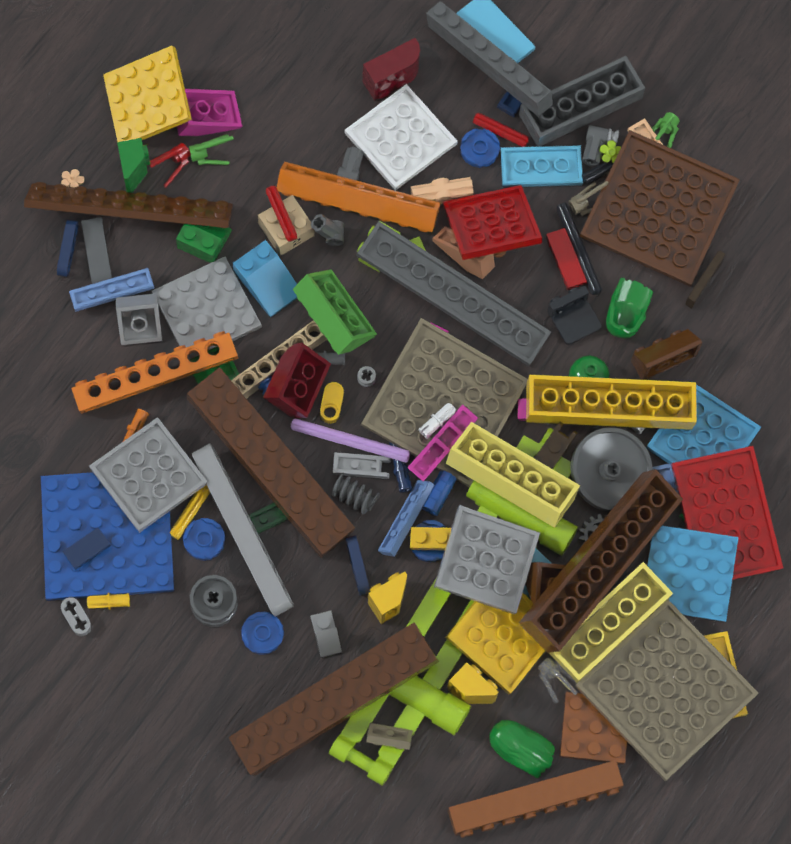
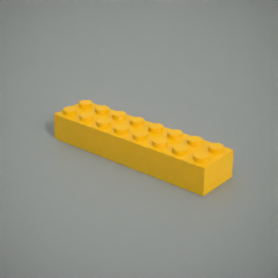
M529 375L526 384V422L554 424L562 422L563 424L692 430L697 422L696 382Z

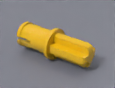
M107 593V595L88 596L87 606L89 609L108 608V610H111V607H130L129 593L113 595Z

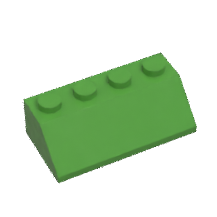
M332 269L306 274L292 289L338 355L353 351L377 335Z

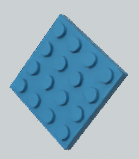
M696 385L697 422L693 429L659 428L646 449L667 463L672 464L748 447L761 429V426Z
M661 526L651 540L648 567L673 593L668 600L685 616L726 622L738 537Z

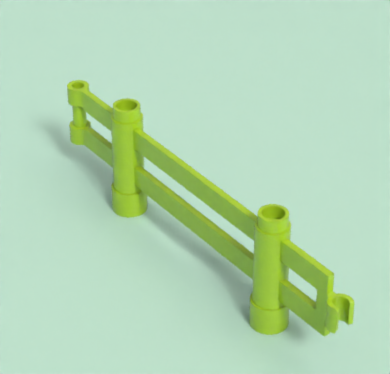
M548 428L540 443L524 435L516 448L534 458L554 429ZM561 457L553 470L569 478L571 475V462ZM473 481L466 494V497L475 501V504L479 506L478 512L496 518L499 517L504 521L539 532L538 540L540 544L560 556H563L578 530V526L564 518H561L554 528L476 481ZM435 581L407 625L415 623L424 637L451 594L435 588ZM470 600V602L468 603V605H467V607L465 608L464 612L462 613L461 617L466 613V611H467V610L470 608V606L474 603L473 600ZM446 640L436 656L439 662L428 669L423 679L415 676L351 716L341 734L333 743L329 754L343 763L348 760L368 772V778L383 786L405 749L382 745L378 752L379 757L374 761L354 749L356 743L361 742L369 729L370 723L373 722L389 695L407 705L394 727L413 730V736L426 716L432 720L433 724L455 735L467 717L471 705L451 693L447 694L441 691V688L463 653L450 641Z

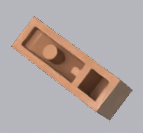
M444 227L432 238L433 242L462 268L481 279L495 267L493 254L462 260L450 228Z

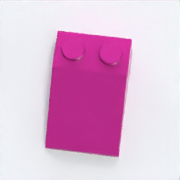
M185 89L192 120L177 126L179 136H201L242 128L235 91Z

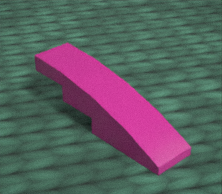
M462 404L407 468L424 481L450 452L452 446L471 422L475 423L478 417Z

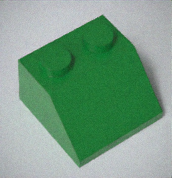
M141 138L117 142L127 193H133L148 173L146 165H150L147 144L143 145Z
M184 224L176 238L177 248L212 263L217 260L232 229Z

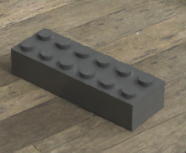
M624 56L551 90L553 105L539 117L523 104L520 106L519 116L537 147H540L642 99L645 87L627 56Z

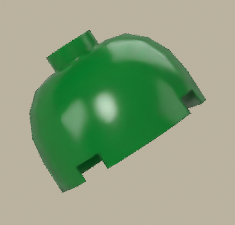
M592 355L582 356L577 359L570 367L568 375L569 377L610 378L608 366L605 362Z

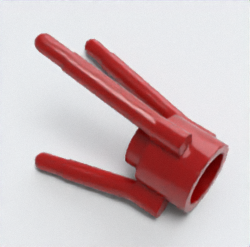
M180 143L170 151L150 160V167H154L170 157L175 163H181L164 184L165 188L173 181L181 169L189 163L187 158L191 156V153L185 144Z

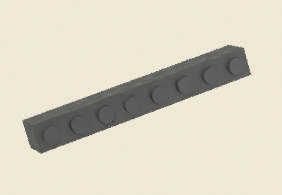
M438 2L426 13L429 28L538 117L553 105L552 91L444 3Z

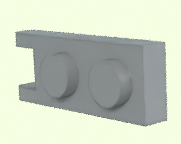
M335 452L333 475H341L344 472L343 476L389 479V473L381 472L382 463H390L391 458Z

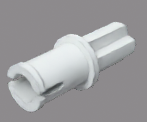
M447 403L435 415H431L432 418L418 429L419 432L428 439L439 427L442 428L444 426L443 423L456 412L455 407Z

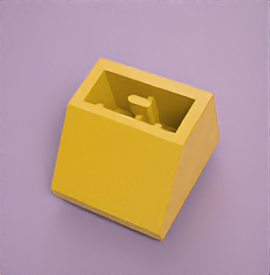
M406 572L393 574L388 578V582L383 585L381 583L376 584L370 589L371 592L368 593V604L381 624L400 613L407 582Z
M468 663L449 680L447 690L452 695L468 704H493L498 695L496 690L498 687L490 679L486 681L481 676L482 672L474 664L470 666Z

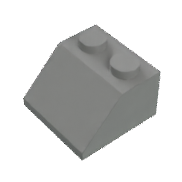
M157 293L116 298L121 345L162 341Z

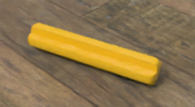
M207 485L194 494L171 529L170 534L174 539L179 540L185 529L210 493Z

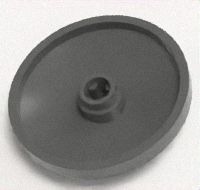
M602 428L590 433L579 442L571 458L570 470L572 481L580 485L579 495L591 506L603 511H611L643 472L653 470L648 450L636 436L619 428Z

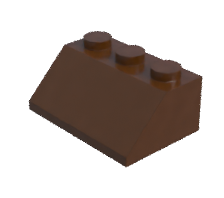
M689 329L684 331L677 330L669 338H659L647 348L642 346L636 349L631 362L641 380H647L696 357L702 341Z
M531 562L525 586L533 605L566 565Z

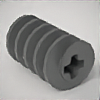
M343 472L333 487L332 497L335 498L339 495V501L341 502L347 499L346 505L350 506L354 503L353 509L358 510L361 507V514L364 515L372 509L380 493L372 496L373 489L364 492V484L358 488V481L356 480L351 484V476L344 480Z

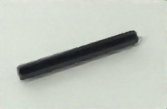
M566 203L559 204L557 212L586 277L590 293L592 295L599 294L602 288L568 205Z

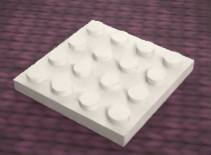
M407 84L345 129L347 137L357 148L364 151V156L395 191L457 145V140Z

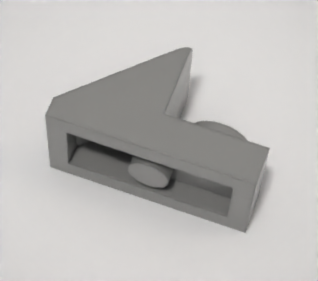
M327 611L311 615L310 618L321 658L342 653L332 612Z

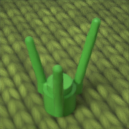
M666 113L652 127L654 132L659 127L661 129L655 138L656 140H659L664 133L669 134L671 132L667 145L669 148L672 147L675 135L679 130L677 125L680 120L675 114Z
M228 134L209 141L189 146L192 161H198V165H229V161L206 160L204 157H208L206 148L231 141L234 137H229Z

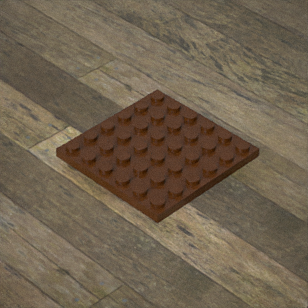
M629 130L606 178L608 185L601 189L580 233V237L691 287L740 179Z

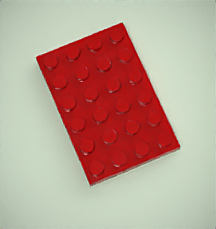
M753 446L671 464L677 492L683 498L680 504L686 529L738 537L732 580L783 569Z

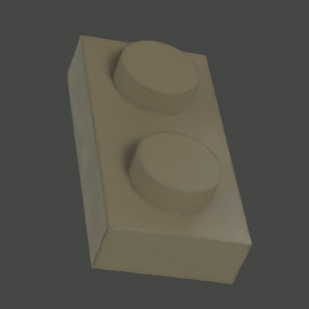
M370 723L366 742L410 750L413 730Z

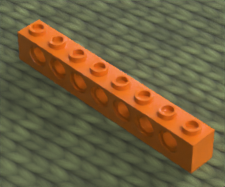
M225 331L214 334L212 339L205 340V338L194 341L192 346L186 347L182 345L174 348L172 353L166 354V352L154 355L155 359L149 361L142 359L134 363L135 366L129 368L122 366L116 368L115 373L109 375L102 373L95 376V380L89 382L82 380L75 383V387L71 389L79 412L83 414L239 359L230 333L225 334ZM211 346L219 347V353L217 355H210L208 349ZM195 352L200 355L197 362H190L188 360L191 353ZM171 360H179L180 366L177 369L169 368ZM153 366L160 368V373L157 376L149 374V370ZM133 373L140 374L139 382L131 383L129 380L130 376ZM114 380L121 382L120 388L117 390L110 389V383ZM94 387L101 389V393L97 397L90 395V391Z

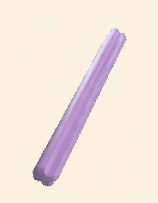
M296 418L291 423V429L297 432L402 462H408L410 458L409 450Z

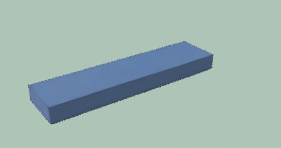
M145 268L69 291L75 312L114 301L118 297H128L154 289V284L149 269Z
M417 480L378 549L382 555L395 557L435 486L433 483Z

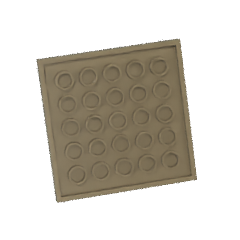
M421 318L368 410L361 426L399 448L409 450L410 454L417 457L441 430V427L429 436L428 439L418 429L432 418V414L435 415L447 403L452 404L456 411L463 404L478 417L474 424L498 437L524 390L528 379ZM448 453L436 466V469L451 473L457 478V481L470 487L474 481L473 479L446 464Z
M669 600L659 607L575 685L665 782L759 694Z

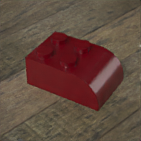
M416 38L363 64L362 82L374 101L387 97L390 92L396 89L399 90L417 76L420 46Z
M304 343L292 345L280 358L263 398L291 418H307L331 363Z

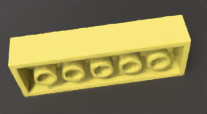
M473 422L469 424L452 446L446 462L447 465L554 528L575 500L580 487L577 483Z
M643 562L599 602L559 652H551L549 654L578 683L661 607L673 593Z

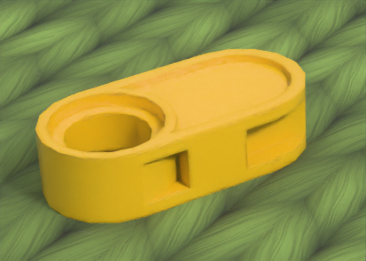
M337 382L328 383L323 393L320 417L328 424L336 422L340 416L344 389ZM327 408H333L336 414L334 417L328 418L324 415V411Z

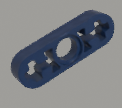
M66 221L57 265V276H69L78 233V221Z
M356 535L345 537L359 595H367L370 593V588Z

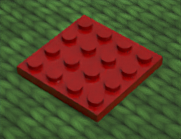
M522 185L443 201L444 210L462 260L542 243L541 233Z

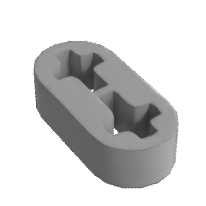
M73 597L64 599L61 603V611L71 629L78 636L87 635L91 630V623L80 603ZM71 603V605L76 604V606L74 607L76 614L74 616L72 615L70 610L65 611L68 608L67 604ZM79 618L82 623H87L84 625V630L76 629L78 627L76 619Z

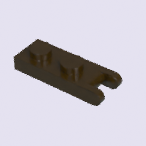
M562 422L558 423L534 458L551 469H554L578 434L573 431L570 437L560 432L564 425Z

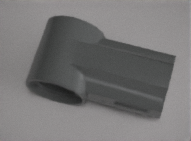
M589 125L585 141L587 143L582 159L583 163L592 167L599 166L602 156L600 147L606 144L609 129Z
M347 147L342 167H339L337 176L358 181L364 151L357 147Z
M322 214L316 215L311 221V228L326 238V244L331 246L344 244V222L330 220Z

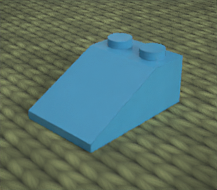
M266 240L233 263V271L270 318L297 299V295L292 290L297 283Z

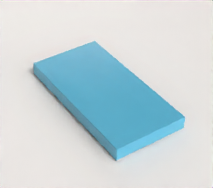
M472 0L456 13L517 63L535 50V46L491 0Z
M581 146L505 147L500 149L502 187L522 185V187L583 185Z

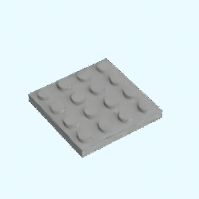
M226 257L152 290V294L157 293L159 308L179 346H192L194 341L205 338V340L212 339L214 334L225 331V334L230 333L232 341H235L262 328ZM211 346V347L208 349V351L211 350V349H213V348H215V347H217V346ZM195 352L191 353L188 357V360L198 356L199 354Z
M158 417L89 466L139 533L207 485V480Z
M461 505L458 506L434 587L515 615L540 533Z

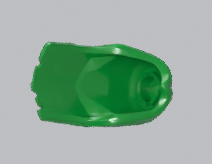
M620 278L612 295L606 318L607 330L611 335L627 339L636 334L645 321L646 312L653 295L651 289L644 287L643 284L635 280L632 282L629 279Z
M501 720L492 728L489 734L490 744L495 752L505 761L524 770L535 778H539L546 768H550L555 747L548 739L528 727L511 720Z

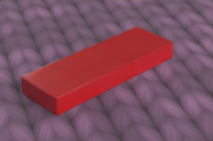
M563 228L546 234V239L567 290L587 284L586 277L566 229Z

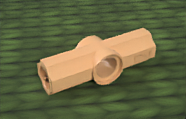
M470 177L454 180L438 178L429 184L411 186V195L443 204V201L473 195V184Z

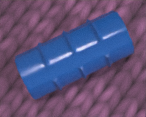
M440 470L433 483L435 486L422 509L431 515L438 516L457 478L449 472Z

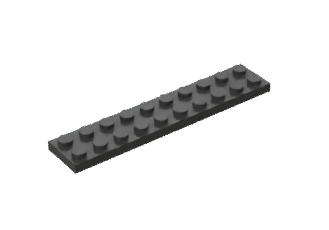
M378 221L356 254L357 257L528 367L551 333L542 325L380 221Z

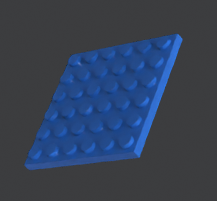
M93 472L41 476L46 601L64 600L69 597L75 599L87 598L88 596L107 595V593H110V595L127 593L133 595L174 592L170 511L139 533ZM96 528H99L111 546L75 570L63 551Z

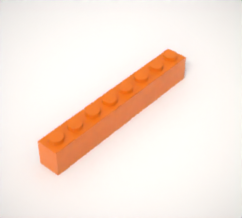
M288 162L283 163L277 183V190L283 195L301 197L304 201L320 202L323 206L339 207L347 212L354 211L365 217L373 216L384 222H395L400 226L414 227L422 232H433L440 208V202Z

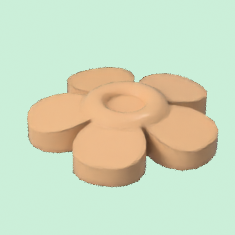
M73 169L71 174L68 171L62 173L63 180L61 184L67 187H77L84 183V177L79 176V171Z

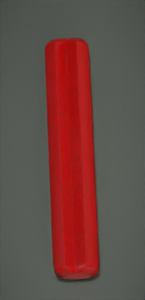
M477 113L473 119L474 124L519 146L525 147L529 141L528 136L481 113Z
M273 185L266 188V194L287 241L296 240L297 233L276 186Z

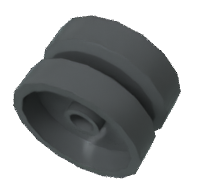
M208 575L199 579L192 587L190 604L195 618L200 623L209 627H220L229 623L235 616L238 608L236 590L233 584L225 577Z

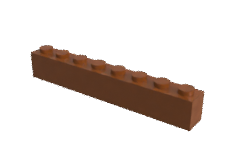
M615 760L448 808V813L455 836L460 835L463 838L473 835L474 830L481 829L484 832L494 829L495 824L502 823L505 826L515 823L516 818L523 817L524 820L536 817V813L544 811L545 814L557 811V807L565 805L566 808L578 805L577 801L586 799V802L599 799L598 795L604 793L607 796L620 793L619 789L624 784Z

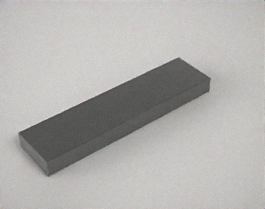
M102 218L82 220L92 284L111 279L112 275Z

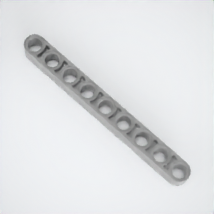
M211 443L192 453L193 459L201 474L207 480L206 484L270 611L276 617L294 607V604L215 448Z

